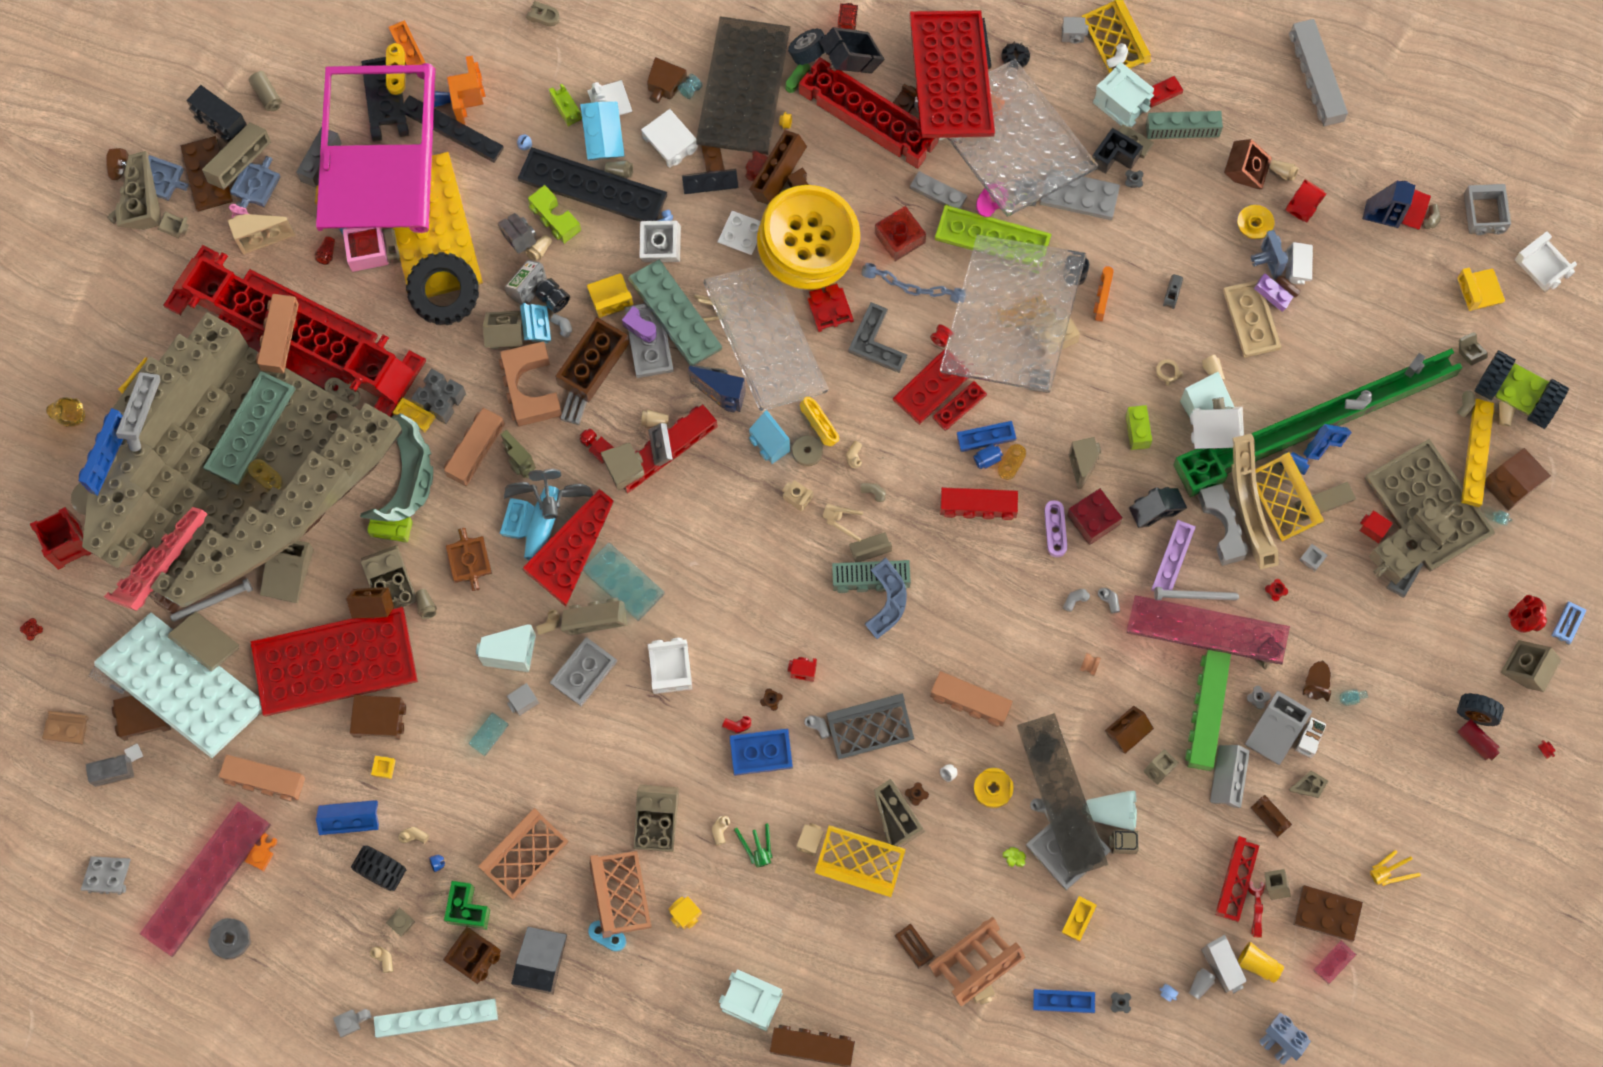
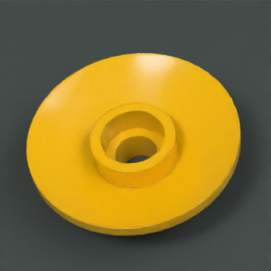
M1250 205L1239 213L1237 224L1241 233L1246 237L1262 239L1265 238L1268 231L1273 230L1275 220L1272 213L1266 207Z

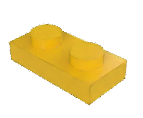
M405 398L401 399L393 411L394 416L401 413L415 421L420 430L425 433L435 419V415Z
M1078 896L1061 933L1080 942L1097 905Z

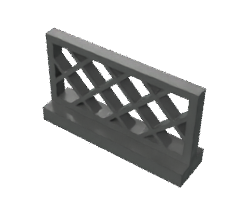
M903 693L826 714L838 760L914 740ZM901 706L903 716L898 721L890 716L893 708ZM889 709H890V711L888 712V714H886L885 712H883V711H885V710H889ZM880 712L886 716L881 726L871 721L874 713ZM870 714H871V716L869 717V719H867L866 717H864V716H866V715H870ZM861 717L867 721L862 731L852 726L855 718ZM888 718L898 723L893 733L883 728ZM851 719H852V721H851L850 724H848L847 722H845V721H847V720H851ZM842 722L848 726L843 736L835 732L833 724ZM869 723L879 728L874 738L864 733ZM900 725L907 728L909 737L900 738L895 735ZM850 728L860 733L855 743L845 738ZM881 730L891 735L887 743H881L876 740ZM862 735L872 740L868 748H862L857 745ZM837 736L841 738L839 743L837 740ZM843 740L853 745L849 753L841 754L839 746ZM855 747L860 749L857 751H853Z

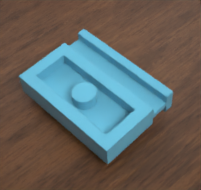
M526 303L520 305L524 340L550 342L551 335L547 306L526 305Z

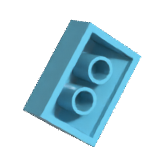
M618 102L580 104L588 161L625 157Z

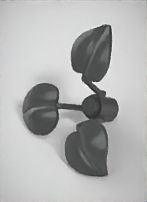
M558 469L533 470L528 474L529 479L532 481L544 480L546 497L543 498V501H541L537 492V486L530 485L527 482L509 484L505 487L504 492L505 499L534 491L544 519L558 517L557 508H560L561 497L586 496L591 498L593 496L589 486L573 484L559 490L557 501L554 497H549L547 480L561 477V471Z

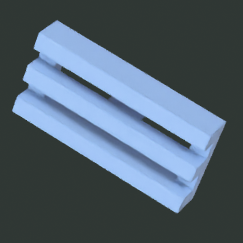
M1568 601L1551 636L1558 637L1559 640H1564L1570 645L1585 615L1586 609ZM1570 607L1573 608L1562 633H1559ZM1579 611L1580 613L1569 637L1565 636L1576 612Z

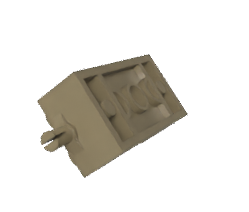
M1430 502L1425 505L1408 523L1372 551L1369 557L1378 566L1373 571L1374 574L1378 573L1376 576L1380 577L1385 573L1395 585L1399 583L1457 531L1447 519L1455 510L1448 506L1441 513ZM1406 542H1413L1416 545V549H1408Z

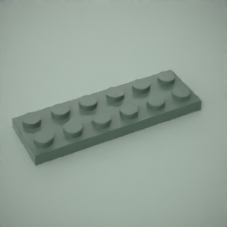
M660 259L629 276L628 280L690 366H694L722 350L720 342Z
M260 371L203 467L204 470L239 486L296 390L295 387Z

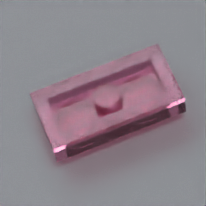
M1341 940L1313 971L1327 984H1330L1357 954Z

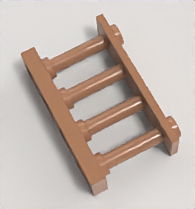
M994 917L984 921L981 926L929 964L936 978L943 974L955 988L951 992L961 1007L1026 958L1021 947L1016 942L1009 946L997 933L1000 928ZM990 937L1003 951L996 958H992L981 945ZM974 949L987 963L979 971L965 957ZM957 962L971 976L963 983L949 970Z

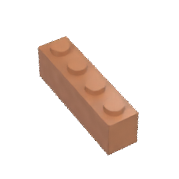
M273 294L272 299L268 301L267 309L269 313L268 317L264 319L265 331L264 335L260 337V353L258 352L256 355V364H258L261 371L284 374L299 305L293 296Z
M482 408L481 412H477L471 428L468 427L464 433L463 441L461 444L458 443L456 445L453 457L448 459L444 465L446 476L464 486L468 485L505 425L502 417L485 408Z
M941 671L930 695L939 704L947 703L952 705V709L962 712V710L969 712L971 717L988 720V723L995 727L999 725L1003 727L1013 703L1012 700Z
M226 755L219 774V778L224 781L223 784L231 787H235L236 784L243 786L242 789L254 792V789L260 790L261 794L270 797L273 794L279 795L280 799L289 802L292 799H299L305 777L300 773Z

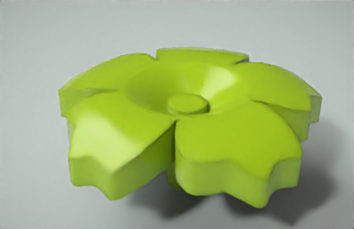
M1009 847V849L1003 852V858L1007 859L1008 866L1014 867L1016 864L1017 867L1023 868L1025 865L1024 860L1026 859L1023 851H1019L1015 847Z

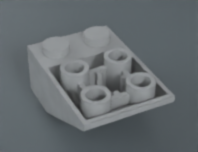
M1277 691L1245 745L1280 765L1312 711Z

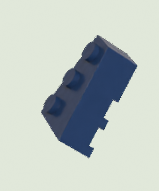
M1395 181L1367 199L1362 219L1399 228L1411 206L1416 185L1408 181Z

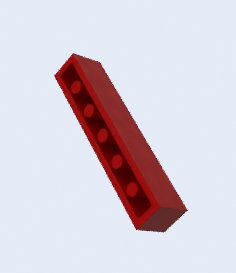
M704 404L694 407L689 412V415L679 418L674 423V426L670 429L667 428L672 460L661 466L654 465L650 440L640 451H635V453L639 452L643 460L641 465L645 475L623 488L627 494L718 427L717 420Z

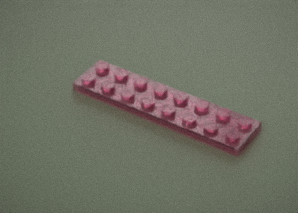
M1135 595L1127 633L1282 665L1290 626Z
M237 802L139 934L173 957L271 824L240 802Z

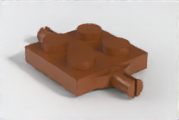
M460 528L458 529L460 540L446 545L454 583L470 581L472 591L480 589L477 579L481 576L492 574L483 536L468 538L466 528H462V530Z

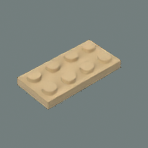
M1258 280L1223 289L1244 358L1281 349V343L1267 300L1254 289Z

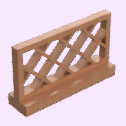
M534 808L478 867L513 900L569 841ZM540 820L546 825V834H534V826ZM546 836L547 848H535L534 837ZM549 836H558L563 841L557 848H549ZM523 837H532V848L520 849V840ZM518 843V849H513ZM547 850V859L544 862H535V851ZM549 850H555V851L549 856ZM510 851H518V863H506V855ZM520 851H532L533 863H521ZM518 865L519 877L507 878L506 866ZM521 865H533V874L530 877H521ZM495 866H504V878H495L490 871ZM522 879H527V880L521 885V880H522ZM507 880H519V888L513 894L507 889Z
M637 851L598 857V855L590 856L589 864L603 938L611 937L613 934L651 928ZM634 857L635 864L631 870L622 864L625 859ZM611 861L616 864V867L610 873L604 869L603 862ZM619 867L628 872L623 881L614 875ZM630 875L638 879V884L635 888L625 883ZM611 878L620 883L615 891L607 887V883ZM622 886L631 891L627 899L617 894ZM633 894L642 899L638 907L629 902ZM614 897L623 902L619 910H616L610 904ZM625 905L635 910L630 918L621 913ZM637 913H640L645 917L646 923L637 924L633 921V918ZM617 916L627 921L624 927L615 928L614 920Z

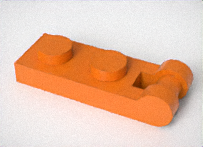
M1106 266L1102 270L1101 281L1103 286L1099 285L1097 292L1100 300L1095 302L1093 313H1096L1095 320L1103 321L1114 273L1113 268L1110 266Z

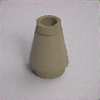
M629 161L607 162L605 172L626 179L631 178L633 164L629 163Z
M426 589L418 590L416 592L418 614L423 619L434 617L437 610L436 605Z

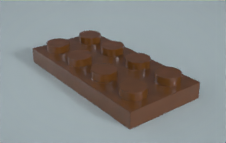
M213 136L180 145L196 210L199 212L232 203L233 199L229 185L223 190L208 183L202 171L220 152L217 137Z

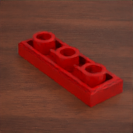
M973 381L933 415V419L946 431L984 399L987 393Z

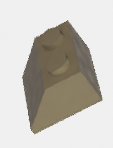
M521 311L486 312L483 323L485 348L498 349L507 346L509 348H517L523 345L524 335Z
M1095 437L1073 441L1068 455L1078 489L1083 488L1094 470L1097 460H1099V454H1101L1099 442L1096 443Z
M1518 640L1501 673L1528 689L1544 692L1561 659L1552 647Z

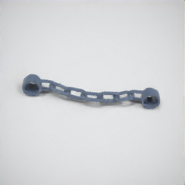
M865 263V266L862 268V276L875 278L876 275H880L887 283L902 288L908 294L915 296L929 294L932 297L948 294L951 295L950 300L955 303L965 302V290L961 288H955L954 291L946 289L944 286L923 289L916 285L898 281L891 272L876 269L875 264ZM887 274L894 279L892 282L885 277ZM909 287L916 288L917 293L908 291ZM941 289L942 293L933 294V290Z

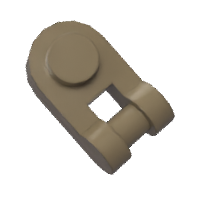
M537 1L533 2L532 10L526 16L529 21L538 22L546 26L558 24L560 17L557 9Z

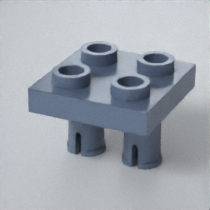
M1281 1012L1266 1029L1267 1034L1260 1039L1262 1046L1269 1041L1264 1047L1267 1050H1270L1276 1042L1282 1047L1275 1054L1277 1060L1284 1056L1280 1061L1282 1065H1285L1291 1057L1297 1061L1311 1042L1307 1034L1294 1026L1292 1020Z

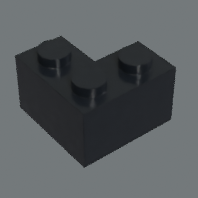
M1112 128L1094 152L1090 165L1105 174L1115 161L1132 169L1141 156L1143 145Z
M1159 487L1154 488L1148 492L1149 495L1136 499L1134 501L1135 504L1129 507L1138 528L1150 527L1162 518L1174 517L1187 509L1179 489L1169 487L1159 489Z

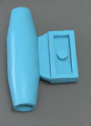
M548 486L549 497H554L557 501L559 489ZM545 487L540 495L541 501L546 497ZM510 498L500 534L516 539L526 537L524 558L530 561L549 541L555 518L544 519L538 501L534 507L528 501Z

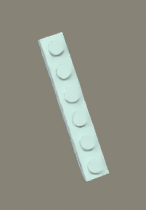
M496 999L374 1017L375 1037L381 1038L498 1020Z

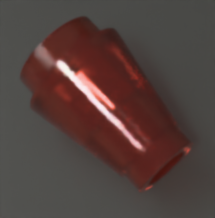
M326 236L315 252V260L318 263L328 265L333 260L334 238Z

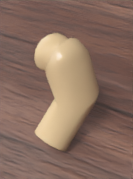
M727 816L719 817L712 826L716 846L726 843L723 832L730 824V819Z

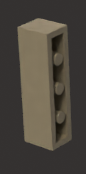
M249 122L202 169L207 182L224 190L271 143L266 129Z

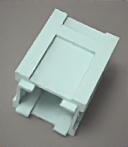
M1120 62L1097 85L1093 104L1122 126L1124 124L1132 128L1136 124L1134 120L1142 112L1147 113L1150 110V99L1154 96L1152 94L1154 88Z
M737 969L736 973L732 972L729 977L731 985L726 996L721 995L720 1008L722 1012L767 1032L783 995L782 989Z

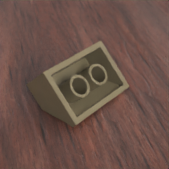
M618 598L607 599V603L602 604L596 601L588 603V606L581 607V605L569 606L568 610H563L561 631L570 635L627 626L625 604L620 600L618 601Z

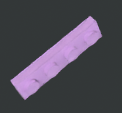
M1177 520L1151 591H1154L1155 587H1162L1163 590L1173 589L1196 526Z

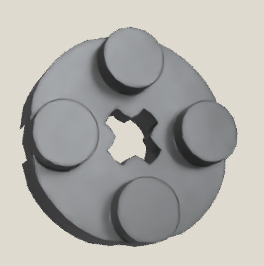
M231 918L222 919L214 924L211 929L210 938L208 939L209 947L215 955L223 959H235L241 956L250 946V932L247 926L239 920ZM227 934L234 935L231 944L229 942L225 943Z

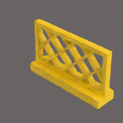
M1114 0L1081 16L1085 18V25H1088V32L1109 74L1113 70L1108 67L1106 60L1107 58L1115 57L1116 47L1120 43L1121 38L1129 39L1130 41L1128 54L1130 52L1138 57L1133 62L1125 60L1123 64H1126L1125 66L1130 69L1141 63L1145 65L1151 62V54L1123 0ZM1113 8L1115 11L1113 18L1104 16L1105 11ZM1093 16L1099 18L1097 25L1089 24L1087 19ZM1102 19L1111 21L1109 29L1099 27ZM1114 23L1122 25L1120 33L1111 30ZM1098 30L1107 33L1104 40L1096 38ZM1109 34L1119 36L1116 44L1107 42ZM1105 45L1114 47L1111 55L1103 52Z
M1290 452L1255 469V473L1261 471L1268 474L1265 484L1256 482L1258 495L1282 542L1325 522ZM1281 462L1284 467L1282 476L1271 473L1273 465ZM1286 472H1287L1289 478L1284 477V475H1285ZM1270 475L1281 478L1277 489L1267 486ZM1283 479L1292 482L1291 493L1280 490ZM1258 485L1263 486L1262 492ZM1265 488L1276 491L1273 502L1264 498ZM1279 492L1289 495L1286 506L1275 503ZM1292 496L1300 498L1302 503L1299 510L1288 507ZM1267 502L1272 503L1271 508H1269ZM1274 504L1285 508L1282 519L1274 517L1272 513ZM1287 509L1298 512L1295 523L1284 520ZM1300 513L1308 515L1312 523L1306 526L1297 524ZM1283 522L1294 525L1292 532L1286 536L1281 531Z
M829 825L814 873L892 897L906 849ZM831 832L838 833L843 841L833 845L830 840ZM857 839L862 847L852 851L848 841ZM845 844L849 854L840 858L835 848ZM876 845L881 853L871 857L867 847ZM864 849L869 859L859 864L854 854ZM830 850L834 852L837 858L833 862L823 860L825 853ZM891 851L900 853L899 859L893 863L889 861L886 855ZM852 856L856 866L852 868L845 867L842 860ZM883 856L888 865L878 869L874 860ZM871 862L875 872L871 874L864 873L861 866ZM890 868L894 875L892 881L885 880L881 872Z

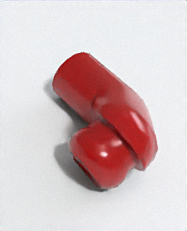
M743 716L737 722L725 718L722 727L735 733H741L751 727L752 720L749 716Z

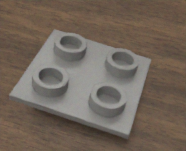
M91 857L81 891H88V893L100 892V894L104 892L109 894L111 892L118 895L125 893L126 885L123 884L131 859Z

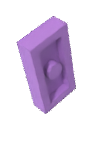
M1263 274L1254 287L1258 293L1281 312L1287 308L1293 298L1291 294L1267 274Z

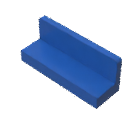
M378 801L318 806L316 823L319 835L378 830Z

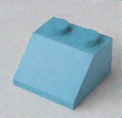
M766 410L749 429V440L754 446L760 448V454L764 460H769L773 464L790 452V439Z

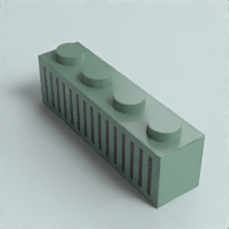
M1221 111L1148 113L1146 119V136L1148 139L1220 137L1223 128Z
M910 560L889 561L902 577L906 589L910 588ZM880 561L832 563L833 591L838 593H847L849 590L867 592L868 589H876L879 592L886 591L882 583L871 571Z

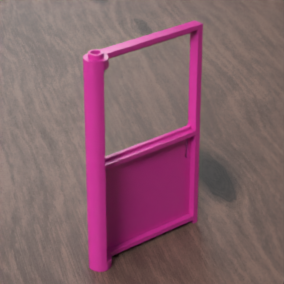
M431 64L325 67L316 220L318 231L330 228L409 227L411 231L416 233H426L429 231L436 69ZM416 73L419 78L424 79L421 144L328 146L332 75Z

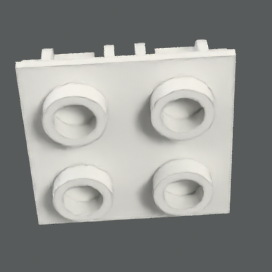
M622 80L604 86L595 82L592 84V88L587 90L591 103L618 102L619 116L632 112Z
M732 211L718 243L752 255L757 245V232L761 221Z

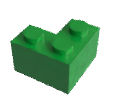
M451 881L444 921L451 925L487 930L491 910L487 906L472 904L475 887L471 883Z

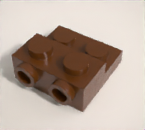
M466 926L443 961L478 984L487 978L490 966L499 961L501 950Z

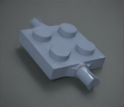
M149 155L148 158L157 197L169 201L176 188L187 191L189 184L180 181L184 171L182 166Z
M266 156L262 165L250 163L239 174L230 192L232 195L242 199L240 207L247 208L249 203L265 207L281 178L279 173L273 172L268 168L273 161L271 157Z

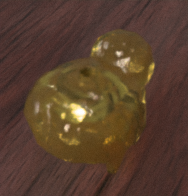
M62 397L46 407V413L49 418L56 420L65 427H75L84 422L85 410L82 409V404L78 398Z

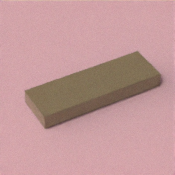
M1348 482L1312 496L1321 514L1356 499ZM1301 500L1295 503L1297 510L1300 509ZM1300 513L1302 521L1309 519L1308 515Z

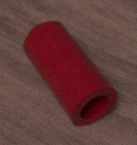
M1472 719L1467 721L1457 731L1485 761L1488 758L1492 761L1500 753L1498 751L1500 746Z

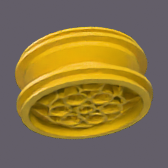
M815 185L795 186L775 196L766 207L757 232L758 253L766 269L784 284L808 290L824 288L838 281L851 266L860 243L859 223L850 205L837 193ZM808 223H813L816 227H811ZM790 226H795L798 230H793ZM821 236L827 237L828 240H823ZM785 242H790L793 246H787ZM816 252L822 253L823 256H822V257L818 256V255L816 254ZM798 255H802L806 259L802 260L798 257Z

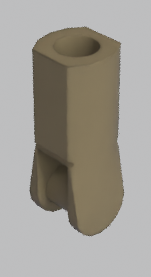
M392 228L383 230L388 262L391 263L392 260L397 259L400 261L395 230Z

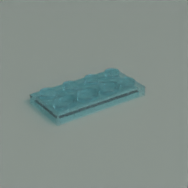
M610 542L583 569V572L612 598H618V601L624 602L625 610L637 621L665 595V592Z

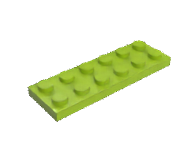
M945 205L935 240L1042 269L1052 234Z

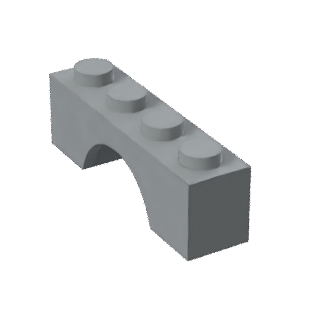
M1223 484L1201 489L1198 498L1203 513L1216 516L1225 527V537L1216 547L1221 565L1224 566L1244 560L1248 553V548L1241 539V527L1239 524H1236L1234 508L1230 507L1228 490L1224 489Z

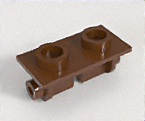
M1266 795L1250 807L1277 838L1292 826L1291 822Z

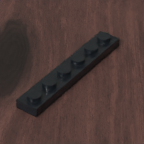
M409 95L401 106L400 112L422 124L423 102ZM434 109V131L495 163L504 149L503 145Z

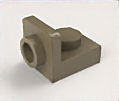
M1164 749L1150 762L1144 773L1158 785L1179 762Z

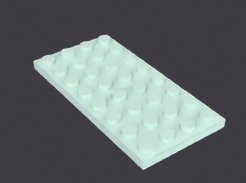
M150 613L94 661V664L210 758H213L262 712L260 697L222 667L218 666L211 672L170 640L168 634L173 629L153 613Z

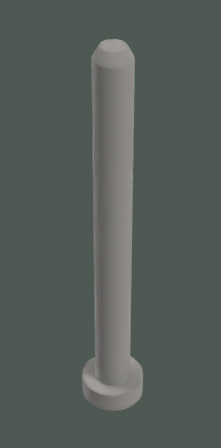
M246 578L242 584L172 614L170 618L172 621H177L193 614L195 611L198 612L243 591H253L252 585L248 578Z
M1155 587L1154 590L1155 600H1162V598L1239 599V594L1230 592L1163 590L1162 587Z

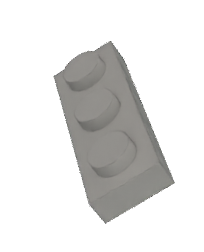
M920 171L910 185L911 190L943 206L948 205L961 209L967 199L966 194Z

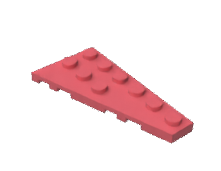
M192 507L176 523V529L170 534H165L161 538L163 542L157 548L152 547L131 569V575L124 580L121 579L117 583L119 587L112 594L108 592L104 597L110 602L135 611L141 608L150 592L154 591L151 589V586L160 573L164 572L166 574L168 572L169 566L180 556L181 550L191 541L194 532L204 523V519L208 514L202 509Z

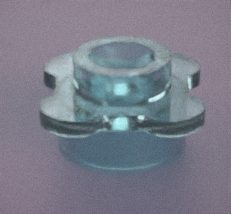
M1499 510L1492 513L1494 515L1492 520L1501 525L1507 526L1508 522L1512 521L1509 518L1510 514Z

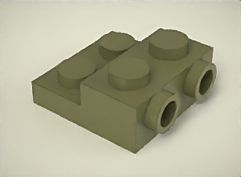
M505 430L501 434L503 440L501 443L510 458L508 461L512 465L511 468L517 475L521 474L524 478H528L529 472L536 469L532 456Z

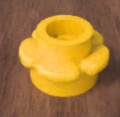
M784 112L779 118V126H782L783 130L786 128L791 129L792 114H787V112Z

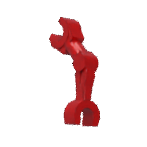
M1250 881L1248 891L1255 899L1251 934L1253 937L1262 938L1263 904H1261L1260 896L1264 893L1265 884L1261 882L1257 889L1253 886V882Z

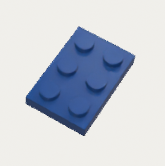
M788 729L730 736L734 776L793 769Z

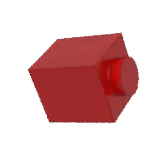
M1373 510L1370 516L1366 514L1360 522L1363 526L1359 531L1379 544L1393 523Z

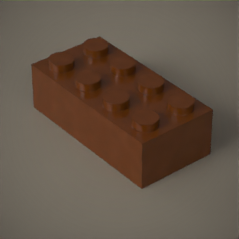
M596 317L556 374L557 385L589 403L630 344L628 335Z

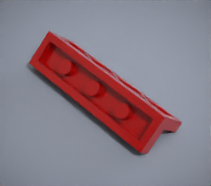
M1238 836L1235 840L1215 912L1216 916L1235 922L1240 920L1260 845L1247 842V838ZM1244 846L1254 849L1252 857L1246 860L1242 855ZM1244 864L1248 873L1247 876L1240 879L1237 874L1238 868ZM1239 883L1243 890L1242 895L1235 898L1232 894L1233 886ZM1234 902L1237 908L1236 916L1226 913L1228 905Z

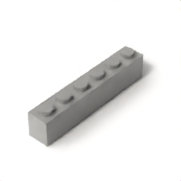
M1311 19L1294 23L1289 32L1291 42H1294L1296 57H1299L1301 62V71L1305 73L1306 85L1311 90V98L1313 104L1317 107L1318 119L1322 121L1323 127L1344 122L1348 112L1315 20Z

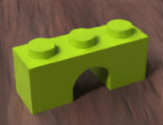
M546 185L528 197L530 204L528 207L531 212L541 217V223L546 228L550 227L552 235L557 240L560 239L565 244L581 231L580 223L568 210L562 215H553L551 213L558 206L556 196Z

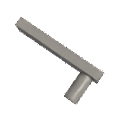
M139 373L116 432L117 438L127 440L131 451L141 449L139 435L161 380L157 374Z

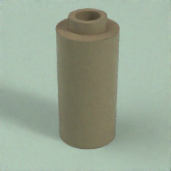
M259 71L251 75L249 83L267 111L278 110L282 100L263 71Z

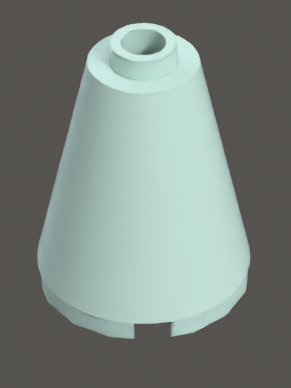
M1126 791L1087 799L1086 804L1082 805V814L1090 821L1135 831L1137 821V808L1134 803L1137 802L1136 792Z

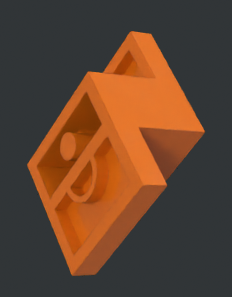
M473 55L466 57L468 73L447 77L456 120L466 125L464 118L468 117L466 108L483 105V97H486L479 64L474 62Z

